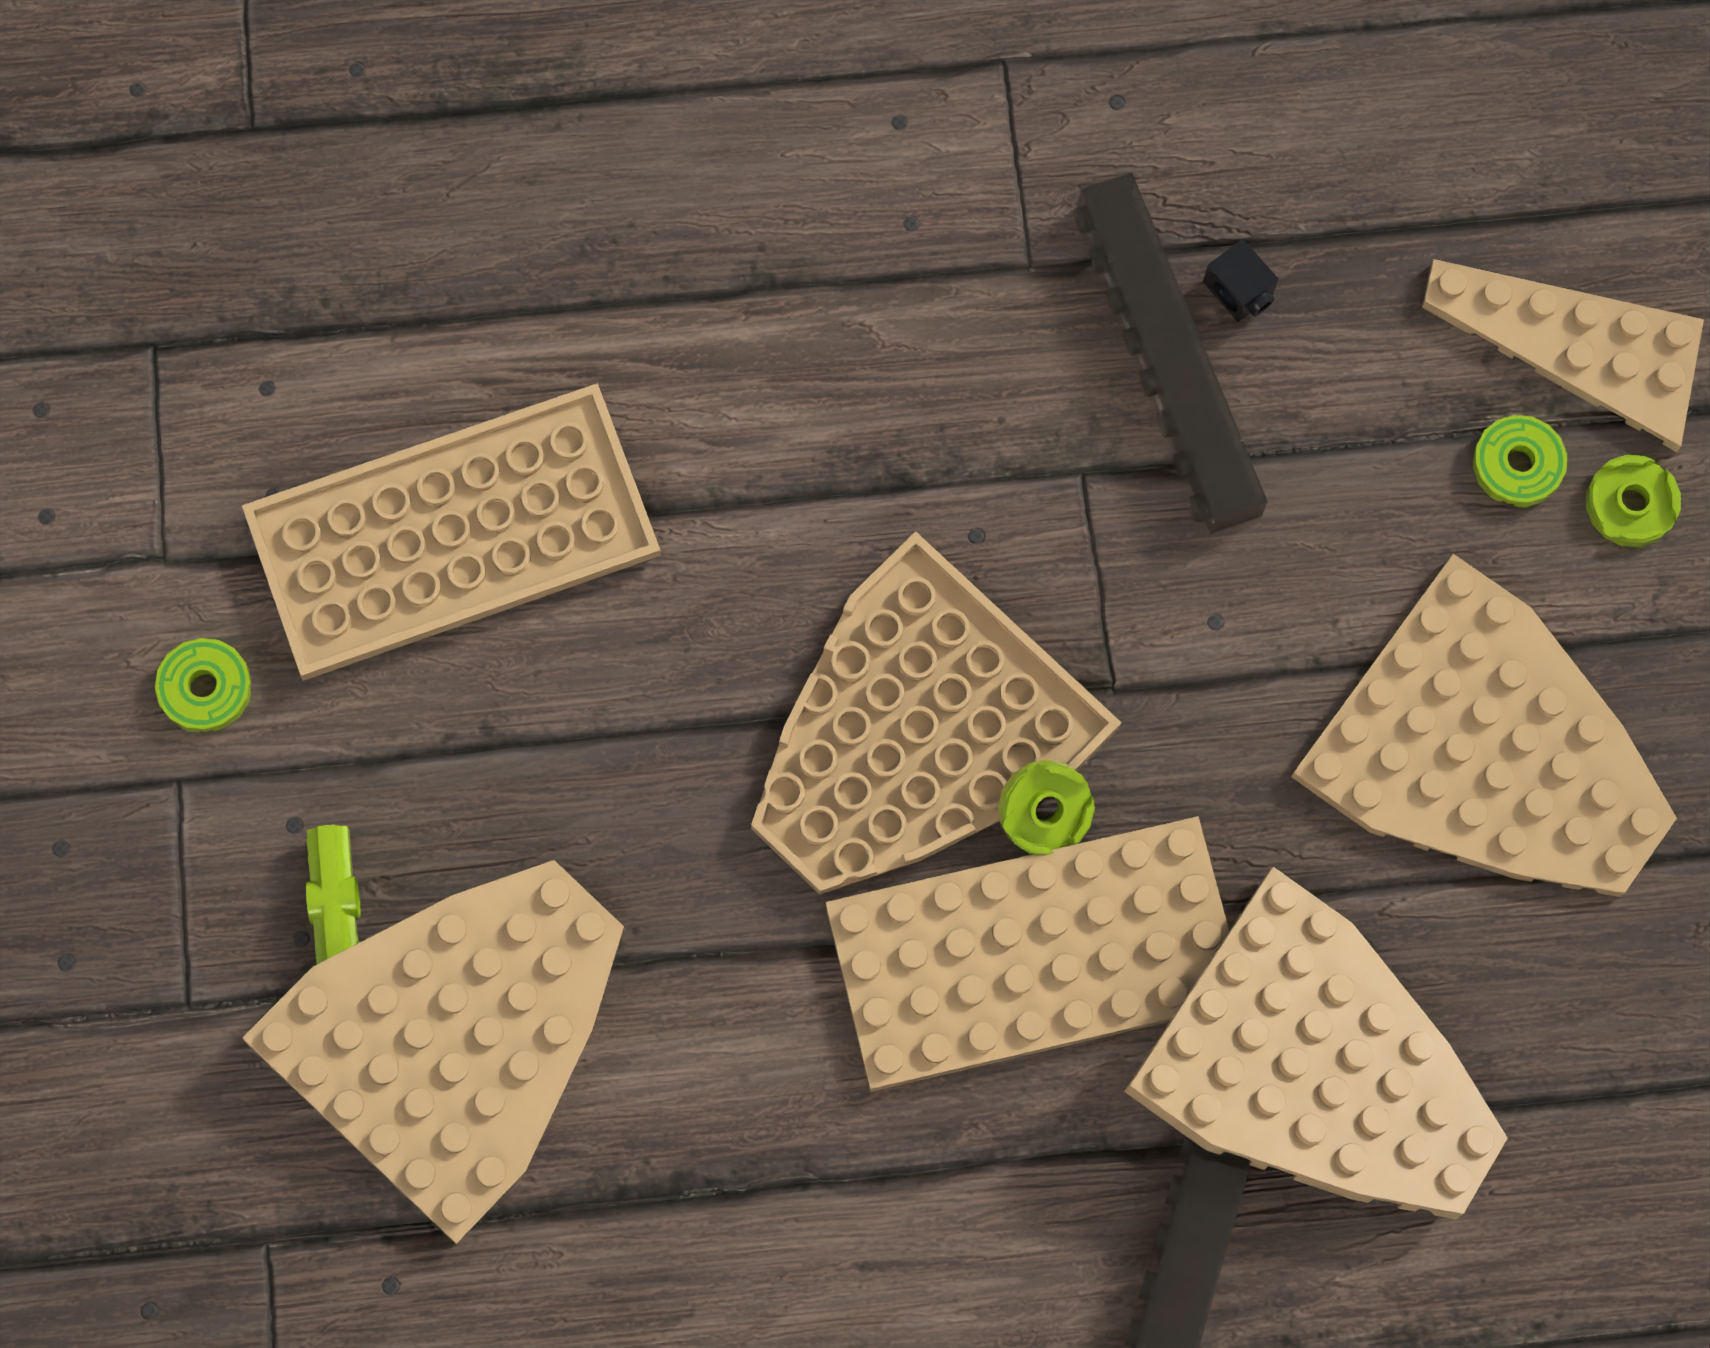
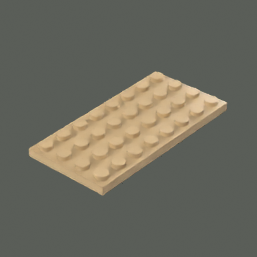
M598 383L242 505L303 681L661 556L660 547Z
M1199 816L1050 850L1054 853L1050 855L1032 854L825 902L870 1092L1170 1022L1229 932Z

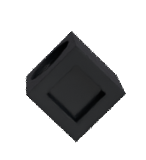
M1241 239L1208 264L1203 283L1234 319L1239 322L1250 313L1253 317L1260 315L1274 302L1273 294L1279 279L1248 243Z

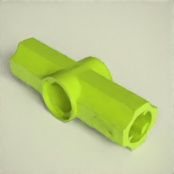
M322 825L306 830L307 858L310 872V881L306 882V902L309 921L314 926L316 965L359 943L356 919H360L361 916L360 896L356 876L353 877L350 830L348 826Z

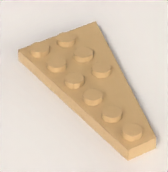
M1433 259L1422 308L1469 335L1474 333L1498 346L1497 351L1510 358L1515 356L1536 368L1534 372L1596 407L1603 406L1626 419L1625 423L1638 431H1641V429L1646 430L1663 440L1662 444L1677 452L1680 449L1704 319Z

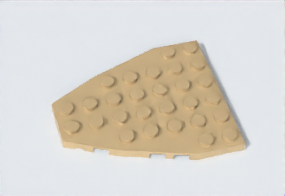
M915 531L848 598L843 608V613L832 635L830 634L813 673L810 674L784 725L772 767L769 770L751 829L821 895L922 861L999 822L998 805L1001 792L1013 773L1028 763L1045 759L1064 762L1077 771L1120 728L1122 722Z
M1455 554L1450 557L1291 776L1369 833L1382 837L1390 835L1412 842L1413 847L1426 851L1429 848L1457 857V861L1510 878L1530 882L1534 879L1559 883L1564 888L1576 890L1588 888L1597 891L1599 894L1621 897L1627 891L1677 819L1622 723L1534 610Z
M555 860L449 896L313 966L246 1033L242 1040L451 1241L457 1244L525 1173L592 1032L624 926Z
M1275 867L1266 874L1124 1091L1207 1151L1219 1155L1225 1151L1249 1159V1165L1263 1170L1268 1166L1293 1174V1180L1351 1200L1367 1203L1373 1199L1398 1204V1209L1414 1212L1423 1209L1430 1211L1435 1216L1455 1220L1466 1211L1508 1139L1451 1045L1355 925Z

